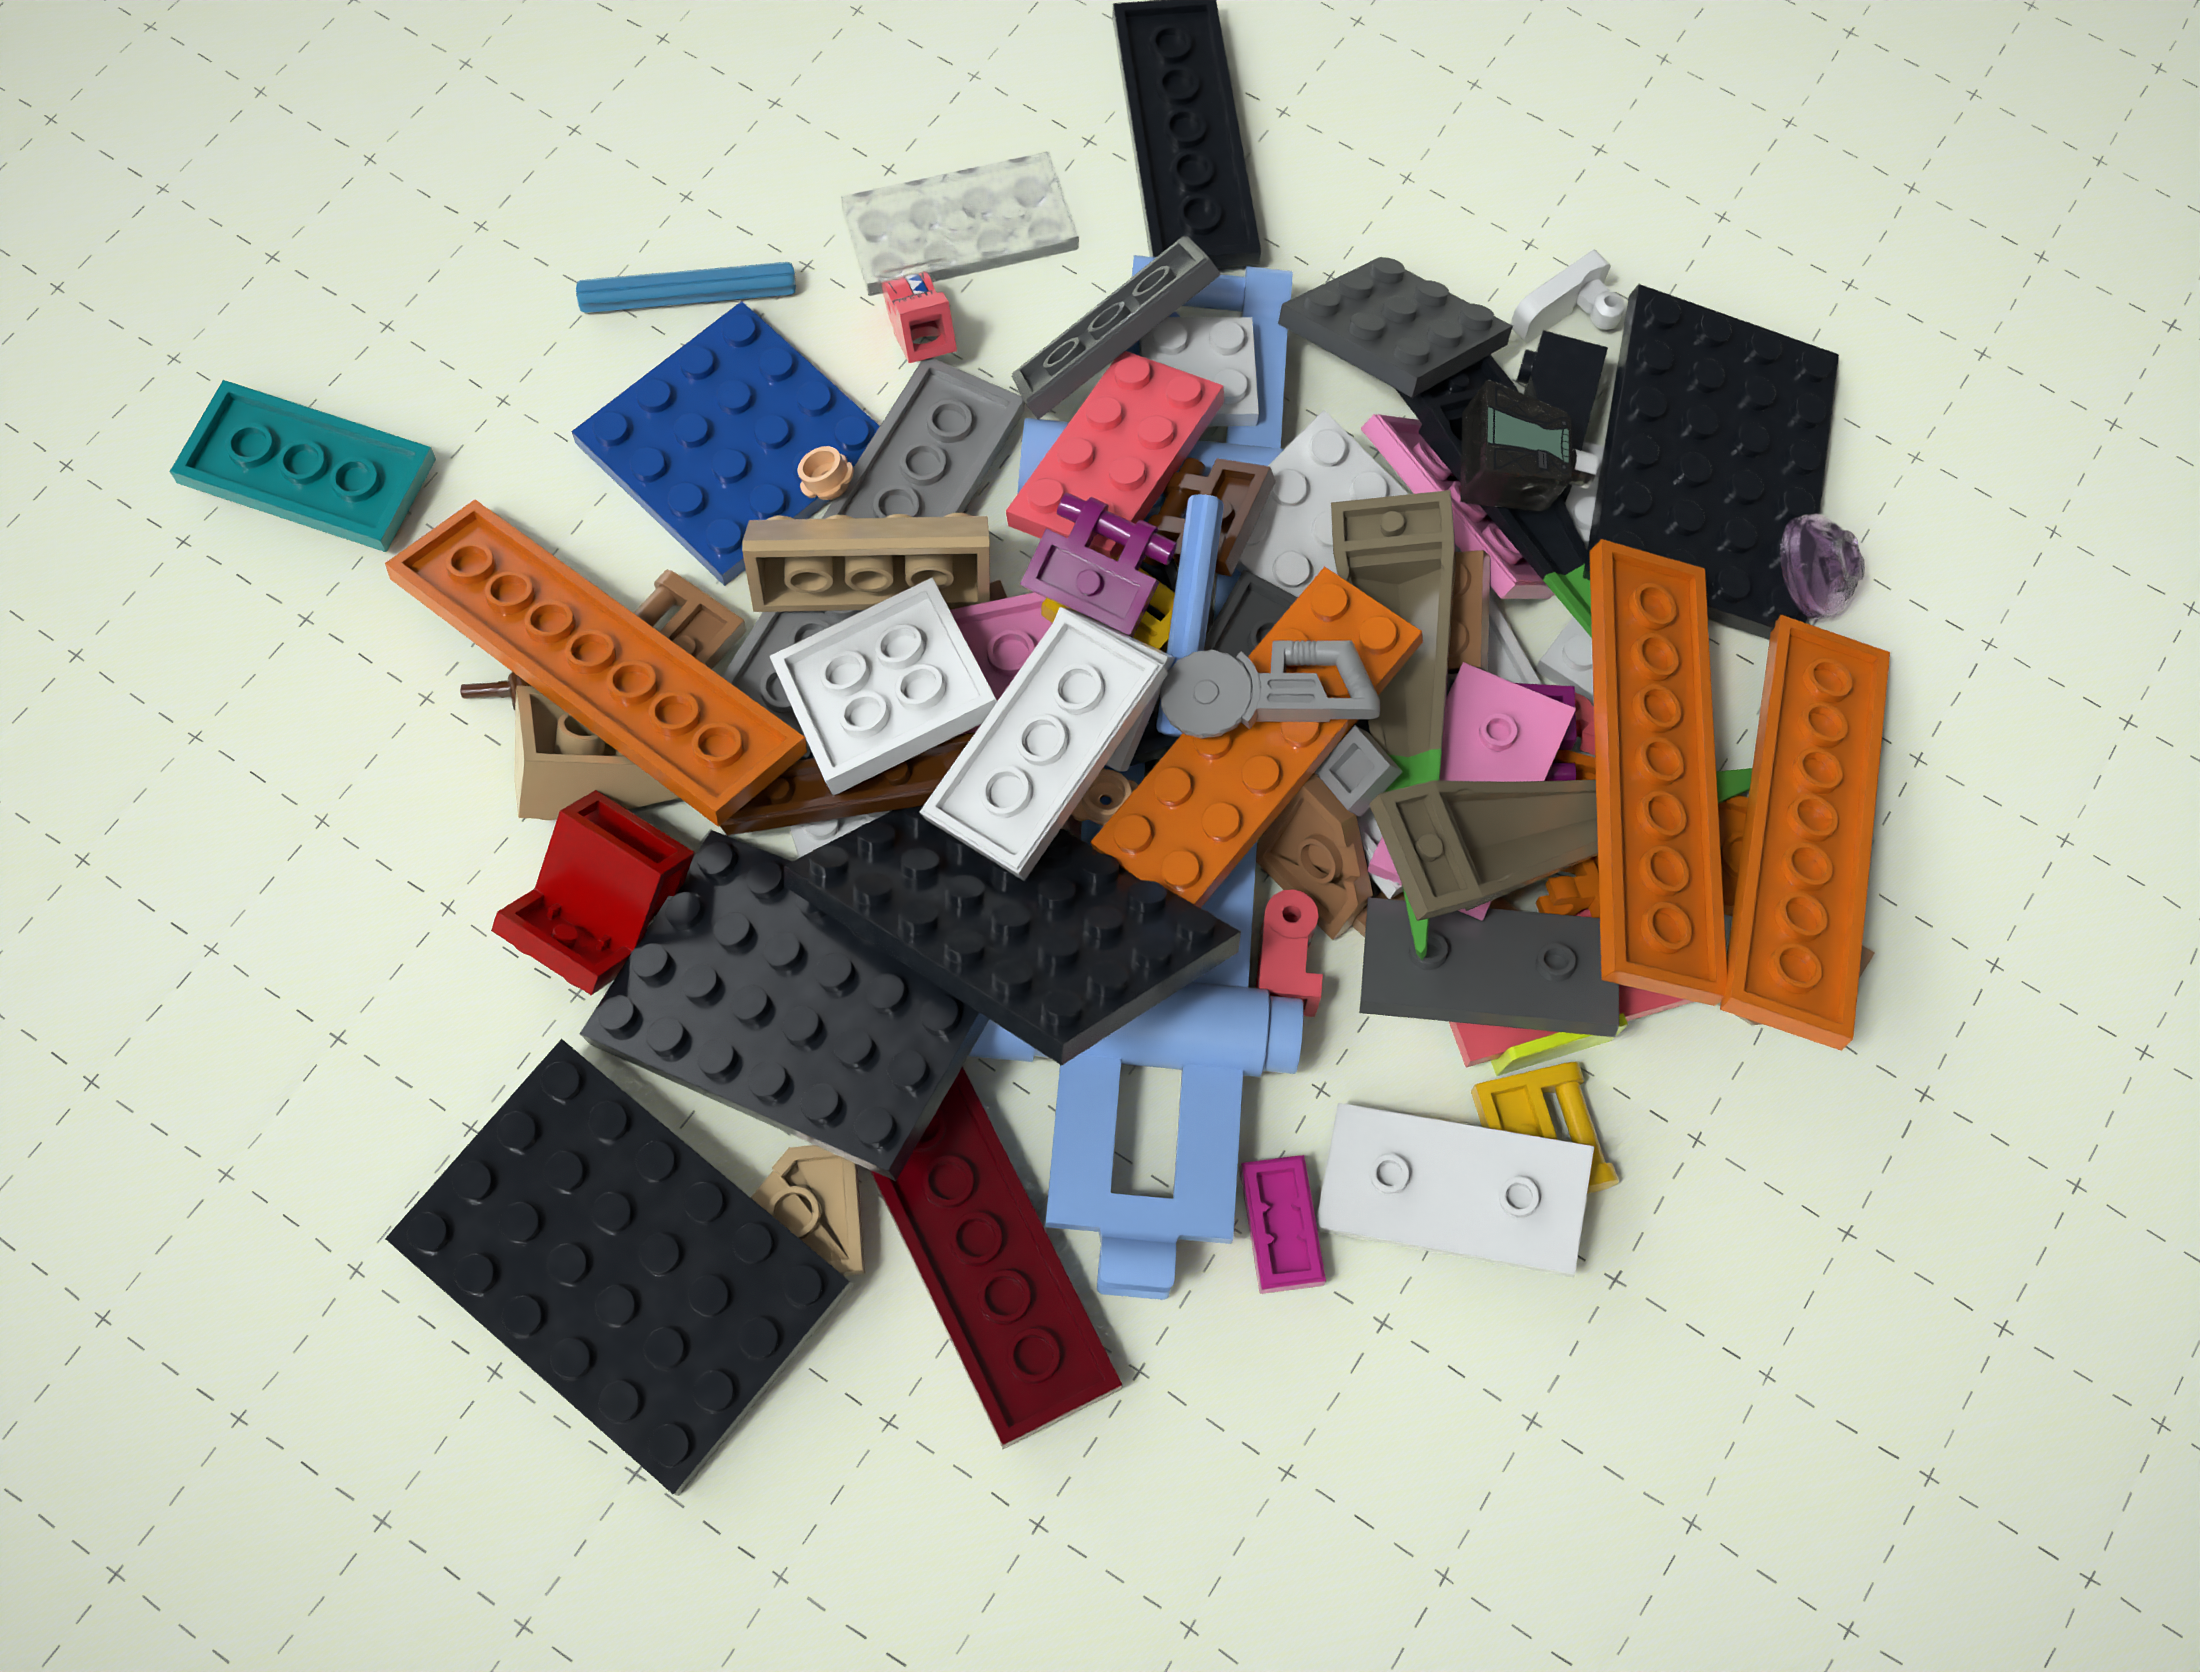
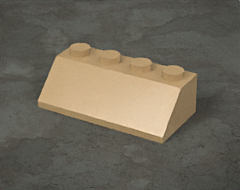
M951 513L944 517H912L906 514H892L885 518H853L847 515H833L826 519H793L788 516H774L767 520H749L743 538L742 552L753 612L866 610L930 578L934 579L948 608H961L990 602L988 516H971L965 513Z

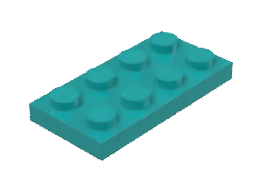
M222 380L169 472L177 484L387 552L436 458L432 448Z

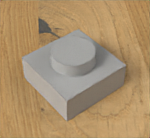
M1356 725L1315 771L1343 806L1360 817L1370 807L1369 803L1378 794L1383 793L1403 772L1373 737Z

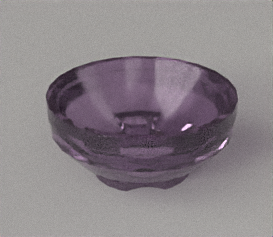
M1821 514L1798 516L1791 519L1786 525L1781 540V566L1786 587L1796 607L1808 618L1817 620L1841 612L1851 600L1858 582L1863 580L1865 574V560L1860 553L1858 539L1851 531L1844 530L1836 522Z

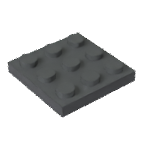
M1381 256L1283 303L1278 321L1279 325L1411 398L1507 346L1513 325L1494 316L1493 311L1479 304H1471L1450 293L1445 285L1436 281L1425 280L1406 270L1401 262Z

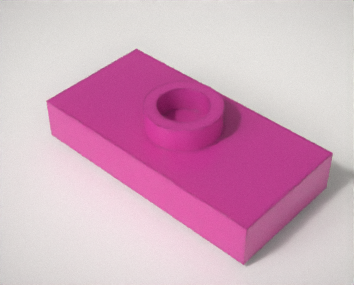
M1300 1155L1241 1163L1239 1170L1259 1293L1266 1294L1324 1286L1326 1278L1305 1156Z

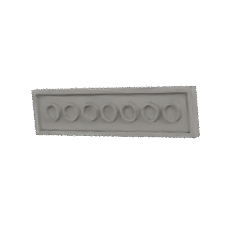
M935 358L921 360L854 466V474L846 491L832 501L822 519L833 515H847L853 518H885L892 514H906L912 517H944L951 513H963L1024 413L1025 402L1022 396ZM864 610L762 612L722 677L805 737L769 656ZM807 740V753L799 760L815 758Z

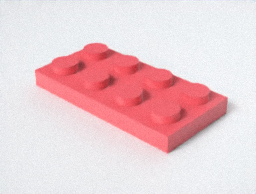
M1124 351L1114 359L1007 508L1008 526L1040 539L1046 528L1068 538L1075 523L1057 515L1058 505L1066 492L1085 501L1090 497L1108 504L1109 512L1135 524L1139 520H1144L1166 488L1172 475L1177 472L1225 402L1224 385ZM1097 534L1089 548L1113 560H1117L1125 546Z

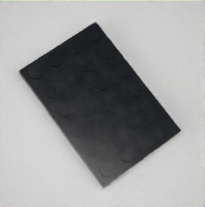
M1638 284L1628 298L1583 578L1590 580L1589 551L1601 539L1705 568L1708 620L1770 640V633L1775 628L1776 621L1780 615L1807 623L1839 354Z
M924 805L892 810L784 865V887L1061 1066L1232 957L1239 950L1241 931L1213 916L1210 912L1176 895L1161 884L1138 879L1120 867L1114 857L1099 853L1091 845L1063 828L1059 830L1025 881L926 820L920 813Z
M711 830L693 857L684 884L675 896H668L647 928L645 936L633 950L579 1034L596 1048L897 1181L989 1019L784 887V865L792 862L791 860Z
M562 1038L385 1238L670 1493L676 1496L683 1492L854 1285Z

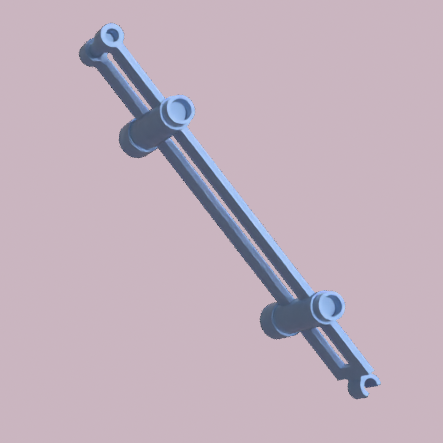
M1134 255L1132 277L1156 257ZM1246 266L1244 277L1221 274L1182 305L1241 312L1240 317H1252L1259 408L1257 425L1227 426L1226 443L1198 440L1186 458H1195L1205 465L1206 470L1203 476L1208 477L1217 458L1268 466L1284 450L1281 448L1288 329L1279 325L1278 321L1282 304L1291 300L1293 274L1290 270ZM1175 311L1174 313H1172V314H1171L1170 316H1168V317H1181V316ZM1139 340L1126 351L1140 356ZM1025 418L1018 493L1069 422ZM1235 568L1232 576L1216 574L1213 623L1241 575L1237 568ZM1145 762L1129 766L1127 771L1117 772L1121 773L1127 780H1132L1139 785L1144 779ZM1105 765V766L1103 767V768L1108 769V770L1117 771V770H1115V769H1113V768H1111V767H1109V766H1107V765ZM1107 796L1100 799L1103 805H1109L1112 802ZM1091 820L1082 821L1080 839L1091 845V840L1103 828L1102 825ZM1257 842L1201 907V909L1210 912L1213 916L1241 931L1238 953L1064 1065H1060L1045 1227L1099 1232L1101 1245L1097 1291L1100 1294L1165 1300L1169 1297L1170 1289L1174 1284L1176 1243L1178 1239L1232 1244L1243 1076L1261 1077L1262 1071L1296 1074L1303 1032L1302 999L1269 996L1268 989L1248 987ZM990 1019L969 1054L970 1057L1033 1062L1034 1056L1047 1057ZM1121 1064L1182 1070L1173 1199L1111 1193Z

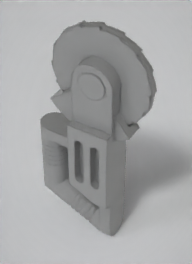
M1274 640L1272 644L1271 673H1258L1252 661L1243 652H1240L1236 659L1228 653H1221L1215 650L1192 652L1190 655L1177 660L1173 667L1169 669L1168 675L1160 689L1161 708L1170 724L1185 735L1202 739L1222 736L1224 733L1238 727L1240 722L1250 729L1255 722H1330V719H1374L1380 715V699L1369 679V675L1353 641ZM1287 666H1336L1351 698H1328L1317 673H1286Z

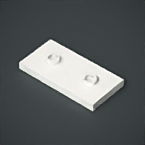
M1062 609L920 810L921 815L932 824L1025 881L1167 677L1168 672L1164 665L1069 611Z
M1338 1103L1316 1219L1317 1231L1575 1278L1594 1146Z

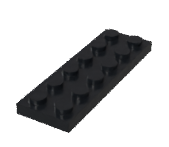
M1149 0L1113 3L1112 21L1150 257H1158L1181 237L1188 236L1211 259L1217 268L1259 265L1261 246L1217 1Z

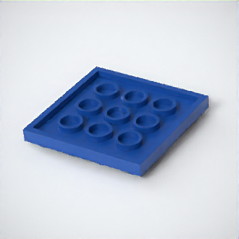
M741 301L571 432L575 444L718 581L726 586L746 569L742 545L749 520H767L774 516L808 519L831 501L822 500L818 496L808 498L803 494L800 488L802 480L798 475V465L802 458L816 448L830 446L837 449L840 454L845 455L847 462H850L854 468L880 426Z

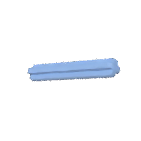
M1192 495L1188 499L1167 646V654L1175 657L1171 668L1177 660L1190 655L1192 652L1204 651L1224 509L1223 501L1211 495ZM1160 699L1156 725L1158 732L1168 736L1180 737L1182 732L1170 724L1162 711Z

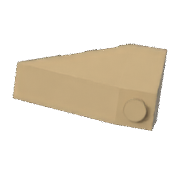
M532 686L516 687L514 782L518 818L555 820L560 810L595 790L625 809L679 798Z

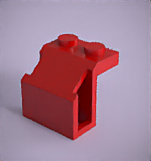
M595 790L559 811L535 888L497 911L491 931L515 946L521 953L529 955L563 977L569 984L580 988L592 996L616 978L633 950L645 936L650 921L657 915L668 896H675L682 887L695 852Z

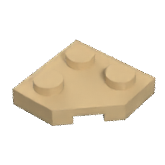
M816 1145L788 1148L772 1167L773 1171L753 1193L751 1198L843 1276L865 1274L858 1164Z

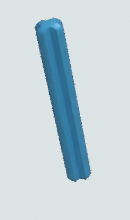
M790 262L582 279L576 284L577 303L580 311L584 313L792 295L796 291L795 271Z

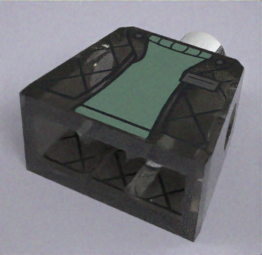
M1490 380L1484 382L1462 412L1460 502L1542 511L1551 506L1568 484L1588 488L1593 482L1597 472L1598 458L1595 454L1572 449V419L1567 412Z

